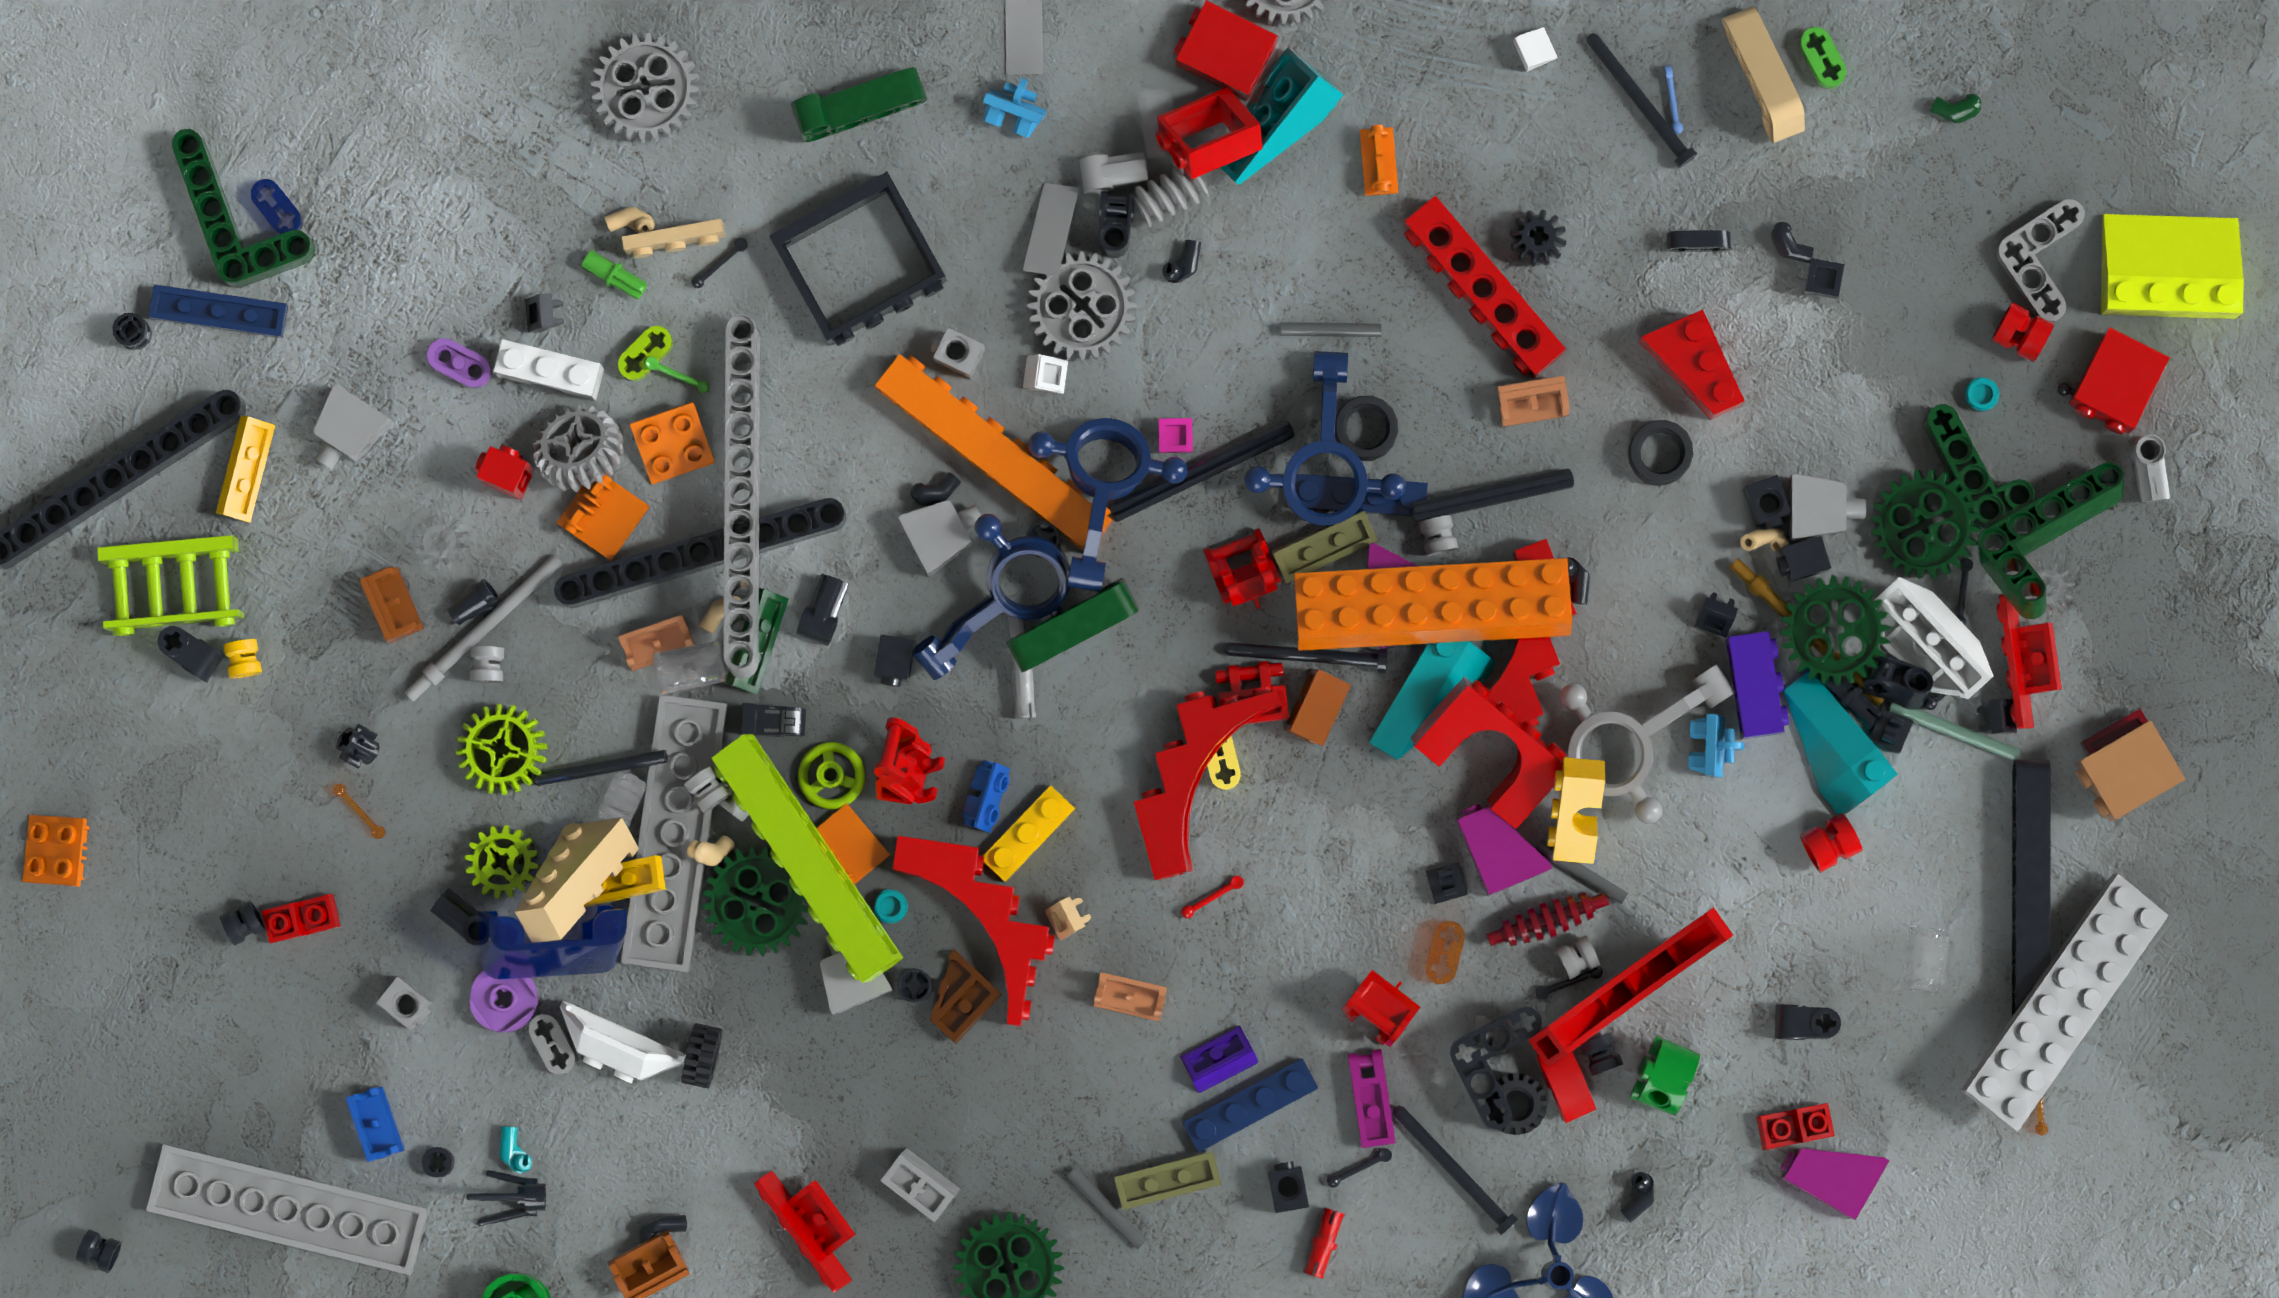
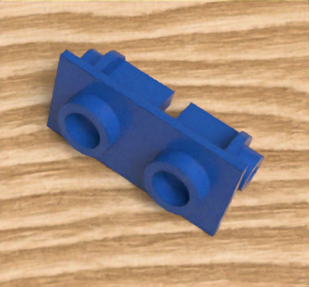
M982 760L981 766L977 765L971 788L981 791L980 797L968 794L961 816L964 818L963 825L991 833L993 825L996 824L999 818V804L1002 794L1009 785L1010 768L986 760Z

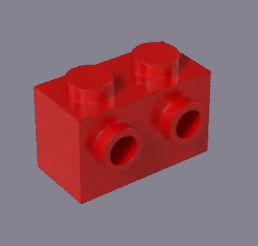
M502 444L499 450L490 446L487 453L482 452L475 465V470L478 471L476 477L484 485L521 501L535 470L528 462L522 460L523 456L519 454L520 452Z

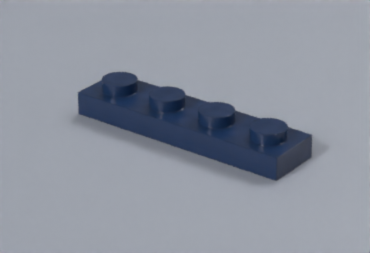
M154 284L148 317L160 321L283 338L289 305L280 302Z
M1296 474L1295 490L1302 504L1308 509L1336 512L1344 508L1352 499L1355 491V478ZM1405 481L1406 492L1398 500H1388L1381 493L1367 492L1358 510L1363 508L1366 514L1412 517L1410 505L1414 502L1427 500L1428 483Z
M1302 1058L1183 1122V1125L1199 1153L1318 1089V1086Z

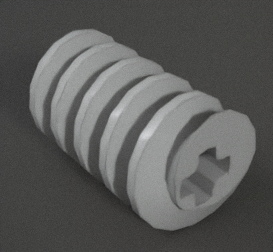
M1174 167L1171 169L1172 180L1162 173L1159 175L1160 186L1153 180L1147 181L1148 192L1141 186L1135 187V201L1148 227H1152L1151 216L1156 217L1160 222L1164 221L1163 210H1167L1172 216L1176 215L1175 204H1179L1184 210L1188 209L1187 198L1189 197L1196 204L1200 203L1198 193L1200 191L1209 198L1202 178L1199 176L1191 179L1185 171L1182 174Z

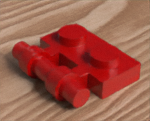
M1261 661L1256 666L1238 667V664L1228 665V669L1215 670L1216 684L1230 682L1231 692L1218 693L1219 706H1221L1220 700L1240 695V699L1244 700L1253 697L1252 691L1259 689L1241 690L1240 681L1260 679L1261 688L1272 686L1271 677L1284 676L1282 662L1269 664L1268 661ZM1285 685L1272 686L1273 691H1283L1286 704L1262 713L1245 725L1288 720L1289 712Z

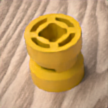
M257 639L233 641L223 645L225 656L230 661V665L227 667L229 679L250 677L262 673L261 663L256 659V652L258 651Z

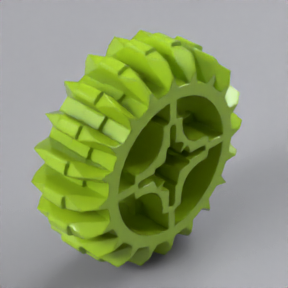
M496 704L495 715H492L489 707H483L484 719L473 713L471 718L476 725L474 727L466 723L462 725V728L470 733L468 738L464 736L457 737V741L466 744V748L457 749L456 755L467 756L466 760L458 763L459 768L466 769L471 767V770L465 775L468 781L479 776L475 783L477 789L483 788L486 782H489L487 787L489 794H494L497 785H500L501 794L508 795L509 784L512 785L516 793L521 792V786L518 781L522 779L525 784L531 786L533 782L527 776L528 773L531 771L538 776L542 773L540 769L534 767L535 762H547V758L537 755L538 751L548 749L546 743H537L538 739L546 735L543 730L532 731L539 724L535 718L525 723L529 712L526 710L521 711L518 717H515L517 711L515 705H510L507 714H504L503 705ZM503 722V726L499 729L495 738L490 740L479 739V736L486 728ZM514 724L518 725L525 733L528 740V751L517 748L514 745V733L512 732ZM500 741H505V746L518 753H508L507 756L503 754L504 758H499L497 752L486 746L495 747L496 744L501 745ZM475 748L490 754V767H492L490 775L486 774L479 766L475 755ZM513 759L525 761L517 772L509 776L500 777L501 772L504 771L509 761Z

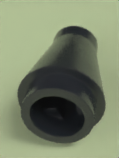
M482 579L479 582L474 581L455 604L448 608V613L458 625H461L469 619L494 609L495 603L500 598L486 579Z

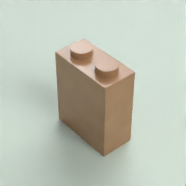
M2152 721L2140 725L2075 763L2078 767L2075 774L2079 782L2085 789L2090 788L2096 798L2092 803L2101 818L2107 817L2109 822L2122 817L2186 780Z

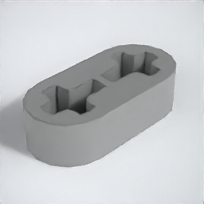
M548 1014L537 1015L529 1024V1034L545 1066L554 1074L564 1075L574 1069L577 1058L564 1030L555 1017ZM541 1020L546 1024H553L554 1028L550 1030V1035L554 1041L550 1044L544 1035L538 1036L536 1033L540 1028L539 1022ZM554 1046H557L561 1054L568 1053L569 1058L565 1061L567 1067L564 1069L560 1065H552V1061L556 1058L552 1050Z

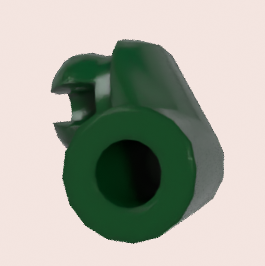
M1968 94L1965 99L1954 104L1936 97L1930 112L1953 123H1962L1976 117L1981 110L1982 102L1976 94Z

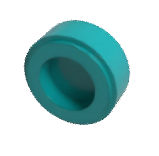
M1976 378L1965 389V402L1969 408L1976 412L1989 411L1999 400V388L1989 378Z
M889 889L882 891L874 901V912L885 923L894 924L900 922L907 914L908 902L905 896L897 890Z

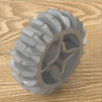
M579 405L575 412L566 408V413L562 416L554 413V421L552 423L544 422L545 431L536 432L538 441L533 443V450L535 452L533 457L538 467L537 469L553 487L558 485L563 491L571 487L577 493L582 485L590 490L591 483L597 481L602 484V477L605 474L613 475L611 466L620 465L619 456L624 454L622 446L623 436L620 430H618L617 423L604 410L598 411L593 406L586 410Z

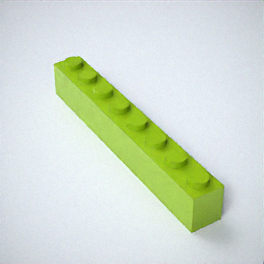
M743 734L713 756L711 759L716 765L714 767L716 775L724 784L728 783L735 793L733 799L736 805L743 812H748L754 821L751 824L753 830L762 840L766 839L772 848L770 854L775 863L787 870L791 876L789 879L791 887L799 896L803 895L810 905L808 911L811 917L818 924H823L829 933L827 935L828 942L835 951H841L847 960L846 968L855 980L860 979L862 983L871 982L902 960L903 956L753 734Z

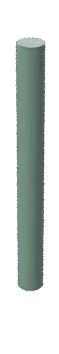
M1893 702L1890 704L1889 712L2012 761L2018 757L2019 748L1919 709L1909 710Z

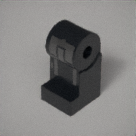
M743 703L742 734L764 737L805 736V708Z

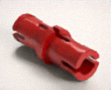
M1326 1207L1323 1209L1324 1212L1316 1237L1312 1236L1310 1242L1313 1243L1305 1269H1303L1304 1273L1312 1275L1316 1262H1318L1314 1276L1324 1279L1332 1250L1336 1251L1338 1244L1335 1243L1343 1217H1345V1214L1336 1211L1332 1224H1330L1334 1210Z

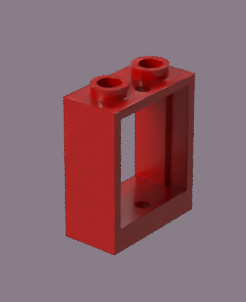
M1228 87L1157 117L1158 132H1156V140L1163 151L1167 150L1176 167L1183 169L1191 179L1263 149L1260 123ZM1221 122L1231 131V133L1193 149H1190L1182 140Z

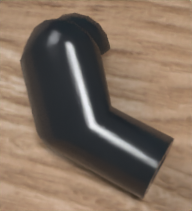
M1787 222L1776 223L1771 231V240L1779 255L1783 258L1810 263L1814 247L1796 243L1791 232L1792 228Z
M948 472L938 485L916 483L911 488L910 495L917 504L931 506L946 501L960 485L961 481Z
M1569 557L1567 559L1569 584L1572 585L1571 601L1573 604L1587 605L1590 574L1576 559Z
M1642 1171L1635 1173L1631 1180L1633 1199L1620 1209L1621 1213L1630 1223L1654 1203V1181L1649 1174Z
M686 1215L658 1216L641 1225L638 1234L641 1235L640 1244L653 1238L657 1233H662L666 1230L669 1232H686Z

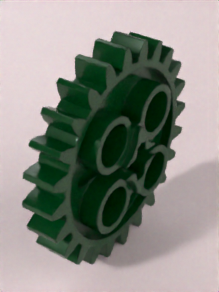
M1934 469L1928 471L1926 478L1923 477L1921 470H1915L1914 480L1907 473L1902 474V485L1896 481L1889 482L1893 492L1881 491L1880 494L1886 500L1885 503H1874L1873 505L1881 513L1870 518L1871 521L1879 523V528L1872 530L1871 534L1881 535L1882 539L1874 546L1875 548L1885 546L1887 551L1883 554L1882 559L1885 560L1893 557L1895 560L1892 564V569H1897L1902 564L1905 565V576L1910 575L1914 569H1916L1918 579L1924 578L1926 570L1929 571L1932 579L1937 578L1938 568L1945 575L1951 574L1950 563L1957 568L1962 567L1963 564L1959 556L1970 558L1972 554L1966 547L1968 545H1978V541L1971 537L1972 533L1982 531V528L1973 525V520L1982 517L1981 514L1971 512V508L1978 502L1977 500L1967 502L1965 498L1971 490L1969 488L1962 491L1957 490L1961 481L1959 479H1955L1950 484L1947 483L1948 473L1946 472L1942 473L1938 479H1936ZM1932 492L1939 494L1942 498V506L1938 511L1931 510L1927 505V498ZM1901 506L1907 507L1912 515L1907 525L1899 523L1896 517L1897 510ZM1949 510H1952L1954 513L1953 516L1930 525L1929 531L1923 529L1904 538L1899 537L1901 531L1921 524L1923 517L1925 519L1934 518ZM1946 523L1951 524L1956 530V537L1952 542H1947L1941 537V528ZM1914 537H1919L1925 543V551L1920 556L1913 554L1910 549V542Z
M1831 575L1830 583L1826 585L1825 581L1819 577L1817 578L1818 588L1814 589L1810 584L1806 583L1805 590L1807 594L1805 596L1797 592L1794 593L1799 603L1797 605H1786L1793 613L1791 617L1781 618L1782 621L1790 624L1789 629L1780 631L1781 635L1790 636V641L1783 644L1782 647L1784 649L1793 648L1794 652L1789 656L1788 660L1796 661L1800 659L1801 663L1797 668L1798 672L1810 668L1808 679L1813 680L1820 673L1822 684H1827L1831 676H1833L1837 686H1841L1843 676H1846L1850 683H1855L1854 673L1858 672L1862 677L1866 678L1868 676L1865 669L1867 665L1875 669L1878 668L1873 658L1876 655L1886 657L1884 651L1880 649V645L1891 644L1889 639L1883 637V632L1892 630V627L1883 625L1882 620L1886 619L1890 614L1878 611L1884 601L1882 599L1871 600L1875 593L1874 589H1869L1865 593L1862 592L1864 582L1858 581L1854 587H1851L1850 577L1845 576L1840 585L1837 577ZM1834 600L1838 602L1837 624L1844 627V633L1838 634V647L1840 651V659L1838 661L1834 659L1835 637L1828 634V628L1834 627V614L1832 610V602ZM1856 603L1861 610L1860 617L1855 622H1848L1844 617V609L1849 604ZM1816 605L1824 606L1827 612L1825 620L1819 624H1815L1810 618V611ZM1852 637H1857L1862 642V650L1856 656L1848 655L1845 649L1846 642ZM1817 639H1824L1828 644V652L1823 657L1817 658L1812 653V644Z
M752 846L747 857L738 849L736 850V861L733 862L727 856L724 857L727 865L725 869L714 866V870L719 875L717 879H706L714 887L713 890L703 891L702 893L711 898V902L702 905V909L712 910L713 913L705 919V922H716L717 926L711 933L718 935L723 932L725 935L721 944L726 945L733 940V951L736 953L744 945L746 946L747 956H751L754 948H758L760 955L765 957L766 947L769 946L777 954L779 953V942L788 947L791 946L788 938L790 934L801 937L800 932L796 929L798 924L808 925V922L801 917L802 913H809L808 906L804 905L806 899L803 895L799 896L793 890L789 883L791 876L784 867H779L773 858L769 857L768 847H764L761 855H757L755 848ZM746 870H754L758 875V882L753 888L746 889L740 883V877ZM782 883L788 887L789 895L785 901L778 903L773 901L771 890L775 885ZM734 887L754 897H757L759 892L763 893L762 899L765 902L785 910V915L780 916L763 907H757L756 911H753V904L731 894L730 888ZM732 901H740L744 906L743 915L736 920L728 918L726 914V908ZM768 914L774 918L775 927L771 932L764 934L759 932L757 921L761 916Z
M1008 1212L1005 1221L1001 1222L996 1213L993 1214L992 1225H989L986 1220L981 1219L982 1230L979 1232L977 1229L970 1227L969 1231L974 1238L972 1240L961 1238L960 1240L967 1247L966 1251L955 1252V1255L963 1259V1263L954 1265L953 1269L962 1271L963 1276L954 1281L955 1283H965L966 1285L960 1296L971 1294L973 1298H993L987 1292V1284L992 1279H1000L1006 1285V1292L1001 1298H1015L1011 1292L1007 1273H1001L999 1267L1004 1265L999 1239L1004 1238L1010 1262H1017L1018 1269L1013 1271L1019 1296L1016 1298H1044L1046 1295L1056 1297V1292L1050 1287L1052 1284H1062V1280L1055 1277L1054 1274L1064 1270V1266L1055 1264V1259L1063 1255L1062 1252H1052L1051 1247L1058 1242L1057 1239L1046 1241L1045 1236L1048 1234L1049 1229L1045 1228L1038 1232L1036 1230L1038 1225L1037 1219L1032 1221L1030 1225H1026L1025 1214H1021L1016 1222L1013 1221L1012 1213ZM1024 1237L1029 1240L1031 1249L1026 1256L1020 1257L1013 1253L1011 1244L1015 1238ZM985 1245H990L997 1251V1260L992 1265H985L978 1258L979 1250ZM1026 1270L1035 1271L1039 1276V1284L1033 1290L1025 1289L1020 1283V1276Z

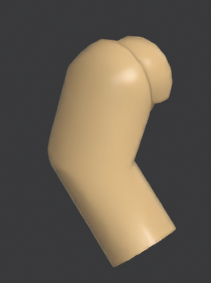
M1780 528L1761 529L1744 535L1741 538V546L1744 550L1751 551L1769 543L1771 549L1777 552L1788 545V540L1784 536L1785 532Z
M733 595L734 599L741 600L740 597ZM724 598L715 600L710 605L699 625L700 628L711 634L715 633L722 618H724Z
M721 836L715 844L693 840L687 847V854L690 858H695L696 862L715 866L734 848V842L728 836Z

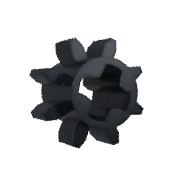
M357 724L355 730L353 728L345 729L337 741V748L342 752L339 759L357 769L360 768L361 763L365 765L372 763L379 753V743L374 741L378 734L360 724Z

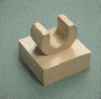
M1069 896L1045 910L1059 940L1065 939L1085 927L1084 924L1091 919L1090 914L1080 917L1076 906L1083 902L1081 898L1072 900Z

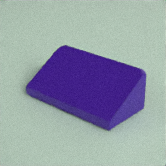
M1241 1026L1180 1056L1198 1093H1202L1258 1063V1059Z

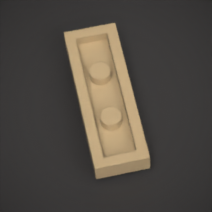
M722 219L622 236V242L627 255L633 254V258H645L652 256L653 250L666 248V252H678L685 250L686 244L699 242V246L715 245L719 243V238L726 237Z

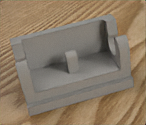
M908 1148L898 1156L881 1179L882 1183L934 1223L961 1190Z

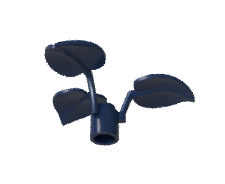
M1560 1182L1543 1190L1528 1209L1526 1223L1529 1234L1537 1240L1548 1239V1247L1553 1256V1261H1549L1543 1266L1541 1277L1511 1283V1275L1506 1268L1496 1264H1486L1477 1268L1471 1274L1461 1297L1519 1298L1514 1290L1515 1288L1545 1284L1554 1289H1566L1569 1294L1564 1298H1613L1606 1284L1592 1276L1580 1277L1576 1281L1574 1288H1572L1574 1272L1567 1263L1561 1262V1255L1557 1252L1554 1240L1558 1243H1569L1580 1234L1583 1228L1582 1209L1566 1183Z

